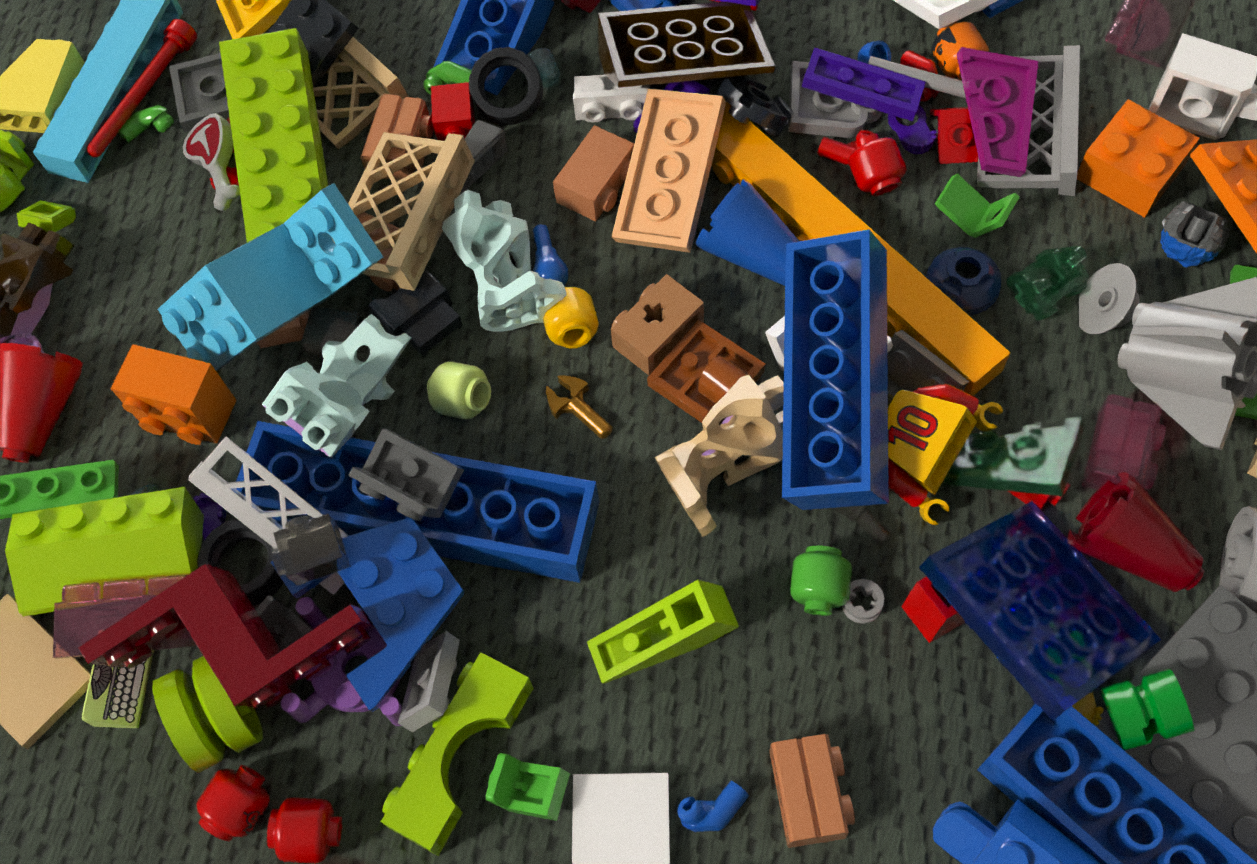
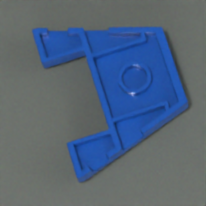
M405 518L281 556L271 561V564L296 599L335 572H338L386 642L387 647L346 675L371 712L380 707L384 697L396 681L402 678L411 666V661L426 641L429 642L465 594L412 518Z

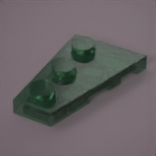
M1082 416L1066 418V425L1041 428L1040 423L1023 425V432L999 436L993 430L970 434L941 484L1063 496L1084 432Z

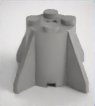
M1257 277L1166 302L1139 303L1133 312V329L1129 342L1122 345L1118 354V366L1121 369L1127 370L1130 381L1206 447L1218 450L1223 449L1237 407L1244 408L1246 405L1242 402V399L1244 397L1253 399L1257 394Z

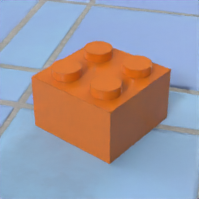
M1128 99L1086 151L1077 172V179L1145 218L1186 165L1190 154L1200 138Z
M132 344L111 387V390L122 401V407L139 421L138 425L143 430L156 435H163L164 431L177 433L180 439L195 445H200L203 440L218 443L236 403L235 397L211 363Z

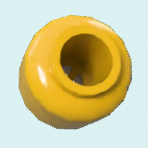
M565 287L567 296L547 310L543 317L545 330L548 338L554 344L569 349L579 348L587 344L596 334L599 322L590 294L577 287Z

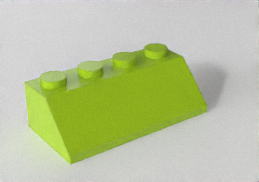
M179 487L12 514L5 554L19 613L24 617L157 596L198 569L197 558L202 543L203 513L187 489Z

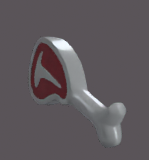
M214 113L204 117L188 133L184 140L183 153L190 161L203 166V168L210 172L216 189L213 201L214 208L225 211L231 206L232 201L240 196V189L238 185L230 184L226 172L233 152L231 125L223 116Z

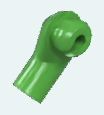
M443 61L427 72L426 79L423 82L424 89L431 95V86L469 82L472 70L452 61Z
M156 105L135 112L128 118L118 133L129 143L151 125H154L158 132L166 131L174 124V118L167 113V108Z

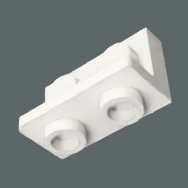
M606 75L574 76L573 103L576 120H585L591 123L607 118L636 120L643 111L650 85L618 88Z

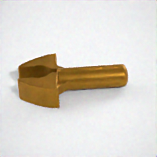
M558 376L559 383L571 392V399L558 397L552 389L546 386L549 407L556 419L562 413H573L599 438L605 439L611 434L612 426L583 401V394L589 390L586 381L571 376Z

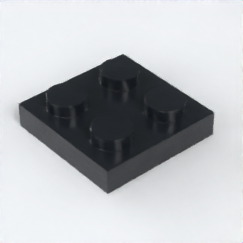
M291 0L268 33L297 28L308 51L312 83L315 88L359 28L327 0Z

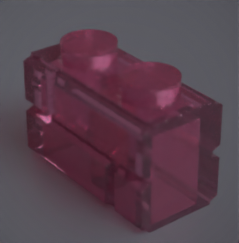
M1108 395L1098 413L1082 485L1098 490L1108 480L1116 485L1122 481L1118 473L1126 472L1136 478L1143 488L1151 489L1158 471V464L1151 462L1153 450L1158 451L1160 449L1166 432V426L1159 424L1162 409L1159 406L1141 401L1133 402V399L1119 395Z

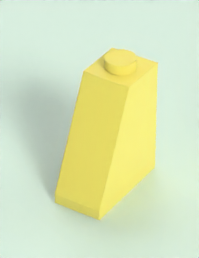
M36 39L0 76V129L45 132L54 117L56 109L61 105L71 88L73 80L78 76L85 64L72 42L60 39Z

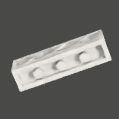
M227 436L204 462L201 461L189 475L188 480L284 556L309 548L308 546H317L349 536ZM228 450L243 463L244 481L227 482L211 468ZM249 468L262 479L250 480ZM271 485L279 492L280 510L263 511L251 501L250 487ZM245 487L246 496H244L236 488ZM285 497L298 508L286 509ZM307 514L315 522L316 538L299 540L288 531L286 516ZM272 517H281L282 525ZM321 526L331 533L333 537L322 538ZM335 572L319 584L334 595L343 585L344 581L339 573Z

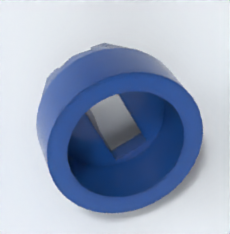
M873 41L865 44L857 56L858 61L867 64L871 56L891 61L890 49L883 41Z

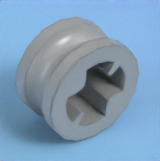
M854 580L851 582L850 599L848 603L842 606L843 612L850 620L856 623L865 624L872 622L879 616L883 608L885 599L883 591L878 584L871 580ZM855 592H861L864 597H873L874 601H871L870 611H865L862 606L854 607L851 604L855 600Z

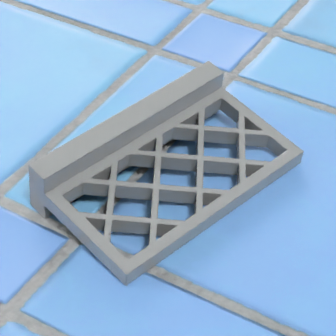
M1080 45L1064 46L1063 55L1014 56L1038 61V69H1054V75L1044 83L1036 79L1034 101L1042 96L1052 103L1053 106L1042 114L1033 109L1030 131L1031 134L1041 127L1052 137L1041 146L1029 139L1028 150L1032 153L1027 157L1026 166L1027 168L1036 160L1041 159L1051 167V175H1034L1027 169L1021 177L1004 174L986 175V171H981L978 157L977 187L1058 188L1059 195L1075 196L1078 169ZM1051 149H1052V155H1050V154L1048 153V151L1051 150Z

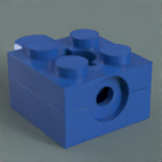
M1018 799L997 826H994L967 804L956 802L950 804L942 811L933 828L934 842L961 864H1103Z

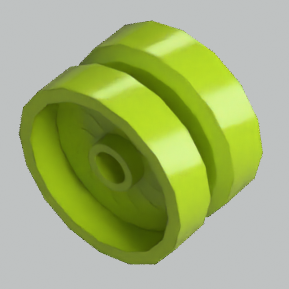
M204 656L193 661L192 676L178 668L153 681L152 691L162 723L182 759L195 772L200 773L221 762L225 755V745L239 753L263 739L261 723L253 706H235Z

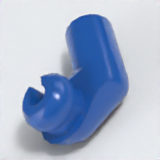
M730 781L715 801H696L694 797H687L680 802L677 813L681 824L691 831H720L728 825L749 795L738 784Z

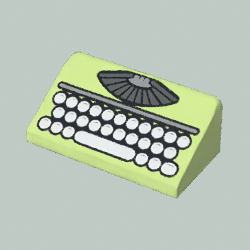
M153 654L141 664L127 669L126 666L109 667L93 665L84 702L82 720L94 727L139 728Z

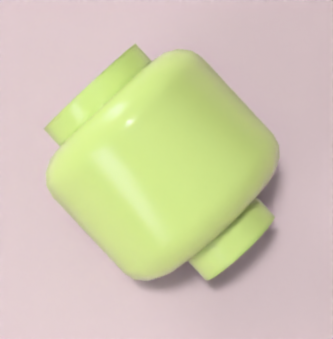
M444 362L435 369L429 378L427 393L433 410L441 415L460 419H472L488 405L491 398V386L484 371L477 366L458 362Z

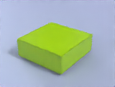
M41 200L17 213L19 227L25 228L29 222L46 232L49 230L57 232L73 223L76 218L75 208Z

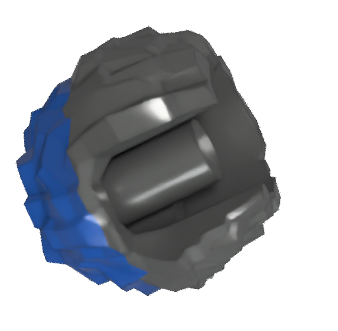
M1182 201L1180 205L1178 204L1162 220L1163 229L1160 241L1162 249L1167 257L1178 261L1185 268L1202 265L1204 262L1217 257L1218 253L1226 247L1225 243L1230 231L1227 227L1229 220L1192 203Z

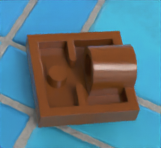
M698 319L648 376L647 384L650 388L702 423L712 407L731 389L740 377L750 375L756 383L765 372L766 364Z

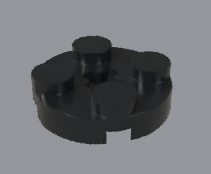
M747 75L725 77L717 94L718 96H723L725 101L732 105L729 109L730 115L744 124H749L752 120L759 124L768 134L779 137L793 115L790 106L779 95H776L774 100H772L764 92L767 86Z

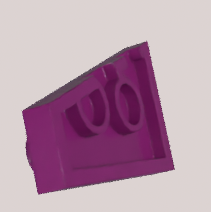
M961 47L956 55L981 171L1021 177L1026 172L1038 61Z

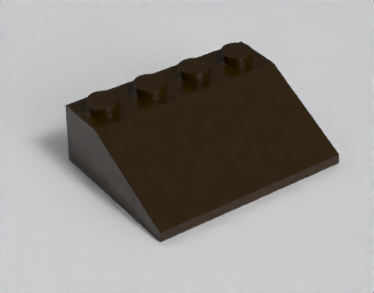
M714 2L598 13V53L604 74L618 88L773 73L775 70V64L750 5Z

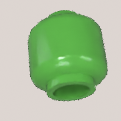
M819 545L807 547L806 553L799 554L793 561L790 587L792 598L796 602L805 605L804 612L818 616L832 615V608L842 607L850 599L851 563L842 557V551L837 548Z

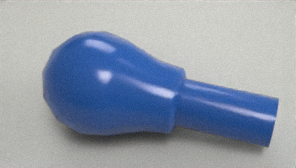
M542 224L537 225L532 230L537 248L533 272H537L544 279L560 281L565 286L568 282V268L559 257L556 249L552 247L548 227Z

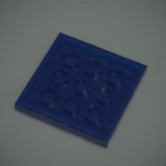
M1033 501L928 556L919 567L932 582L933 586L947 599L966 624L974 630L995 654L999 662L1008 669L1029 693L1033 701L1042 708L1052 721L1142 656L1161 640L1094 566L1068 543L1065 535Z

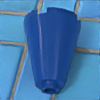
M742 179L741 184L737 183L710 216L712 219L710 226L713 228L710 232L704 228L701 230L696 240V246L703 251L785 286L786 244L799 242V240L751 183Z

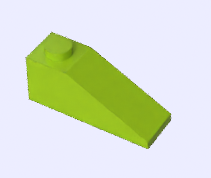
M696 580L587 641L600 680L605 684L701 648L738 628L739 625L723 587L702 580Z

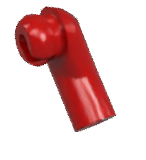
M912 50L906 51L901 57L900 64L938 74L934 61ZM924 87L920 101L926 102L931 97L935 98L939 91Z

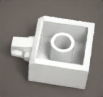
M1182 33L1159 82L1149 111L1186 131L1213 140L1225 137L1235 117L1257 121V85L1254 84L1257 76V56Z

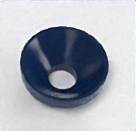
M969 247L951 248L935 257L926 274L928 280L968 315L979 314L990 308L997 300L1001 290V274L994 260L987 254ZM960 263H971L977 267L979 275L975 278L966 279L956 272L955 267Z

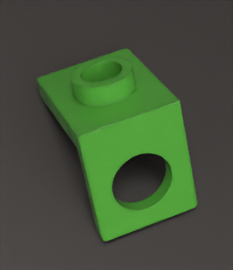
M959 174L951 176L935 205L966 234L976 238L1003 226L1020 196L1015 192L990 204ZM1001 210V212L992 220L995 214Z

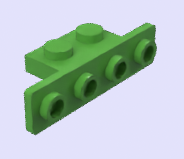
M106 460L0 476V519L12 518V514L117 498L119 465L114 460Z

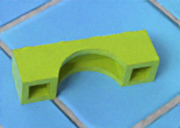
M481 652L474 663L468 662L463 668L457 681L459 689L451 703H448L444 714L433 722L435 730L427 744H420L412 754L408 763L410 773L401 788L396 786L389 793L382 808V812L385 815L381 822L437 856H439L463 814L454 801L449 788V768L455 752L467 738L479 731L489 728L511 729L533 690L529 677Z

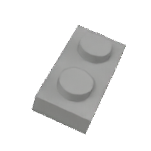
M445 631L423 645L415 656L398 724L411 732L416 731L431 721L438 720L447 709L449 703L447 695L451 677L457 668L456 655L460 642L459 639L449 632Z

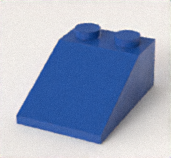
M461 0L434 67L443 61H452L472 70L473 65L483 54L495 48L510 47L523 51L527 55L541 36L554 1ZM501 66L493 70L486 78L484 90L498 95L517 68Z

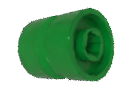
M1171 669L1143 676L1139 686H1134L1131 682L1125 681L1101 688L1109 718L1124 751L1151 744L1155 734H1159L1165 739H1170L1195 731L1186 699Z

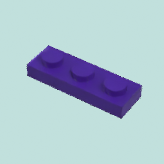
M814 47L801 87L913 121L926 82Z

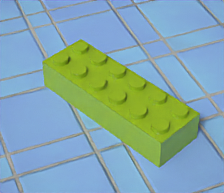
M297 28L219 42L247 243L283 224L319 191L328 186L308 51Z

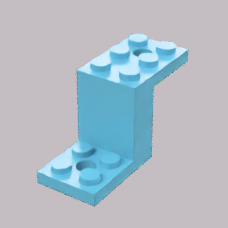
M333 183L319 191L283 224L205 265L157 310L162 315V321L167 330L176 335L186 349L188 358L211 363L214 369L218 371L251 345L326 301L381 260L383 255Z

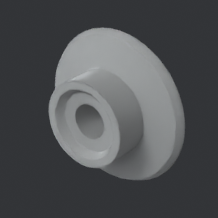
M1120 263L1104 266L1096 271L1085 283L1079 294V327L1084 332L1102 334L1115 327L1124 326L1132 320L1133 312L1140 299L1137 293L1136 278L1128 266Z

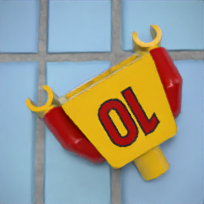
M949 384L918 387L913 392L899 390L888 407L889 489L914 508L919 506V512L924 521L932 525H939L928 515V509L932 504L938 503L941 508L949 512L948 504L938 498H929L927 496L928 491L934 495L936 494L974 426L981 431H991L997 428L995 424L986 421L984 412L988 410L995 415L1002 414L1003 409L998 403L989 402L980 405L978 398Z

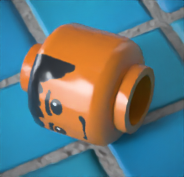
M955 21L951 26L943 27L937 32L931 52L942 72L947 77H958L959 80H962L956 55L961 47L989 52L988 45L977 27L971 22L963 21L957 23Z

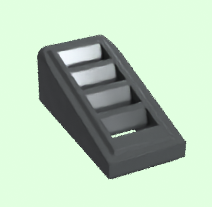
M480 120L474 123L465 141L475 162L459 195L475 183L508 151L503 129Z

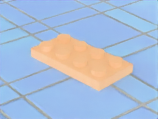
M648 89L612 233V238L616 242L691 253L726 106L723 96Z

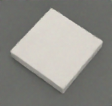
M668 773L573 774L572 864H670Z

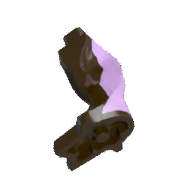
M29 222L18 238L7 234L1 235L3 250L0 261V343H5L16 335L20 336L21 333L31 334L49 305L53 283L73 273V269L64 264V261L75 245L60 234L51 230L47 233L42 228Z

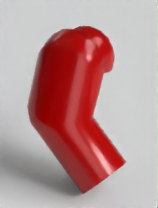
M861 130L856 135V140L847 144L824 136L819 145L818 155L849 165L848 158L857 149L855 143L861 138L874 133L868 130Z

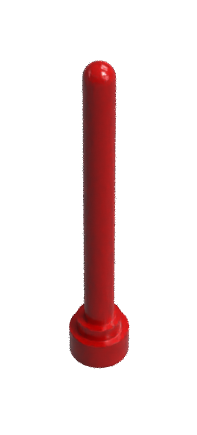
M173 19L163 32V46L88 144L87 153L91 157L96 158L102 155L177 53H182L184 50L188 51L197 40L196 31L187 22L181 19Z

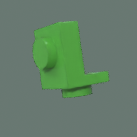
M499 753L494 769L489 776L486 800L510 812L557 821L570 773L558 767L522 762L509 754Z

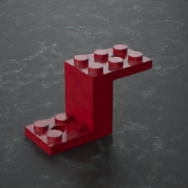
M204 564L78 647L88 664L109 667L126 666L127 669H130L151 657L153 654L151 648L164 639L170 642L189 632L235 706H253L256 709L265 705L268 709L280 703L286 694L292 693L289 686L305 677L307 681H310L332 666L329 659L339 652L345 650L347 654H350L371 640L368 633L375 626L363 609L350 604L281 651L231 572Z

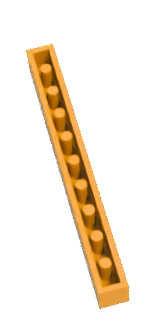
M726 102L711 165L721 182L724 184L730 182L735 186L737 183L741 184L742 179H745L751 183L799 241L870 229L887 250V335L893 337L896 332L900 330L905 331L970 381L963 391L972 396L1003 371L1010 352L751 121L749 124H744L732 117L729 113L732 105Z

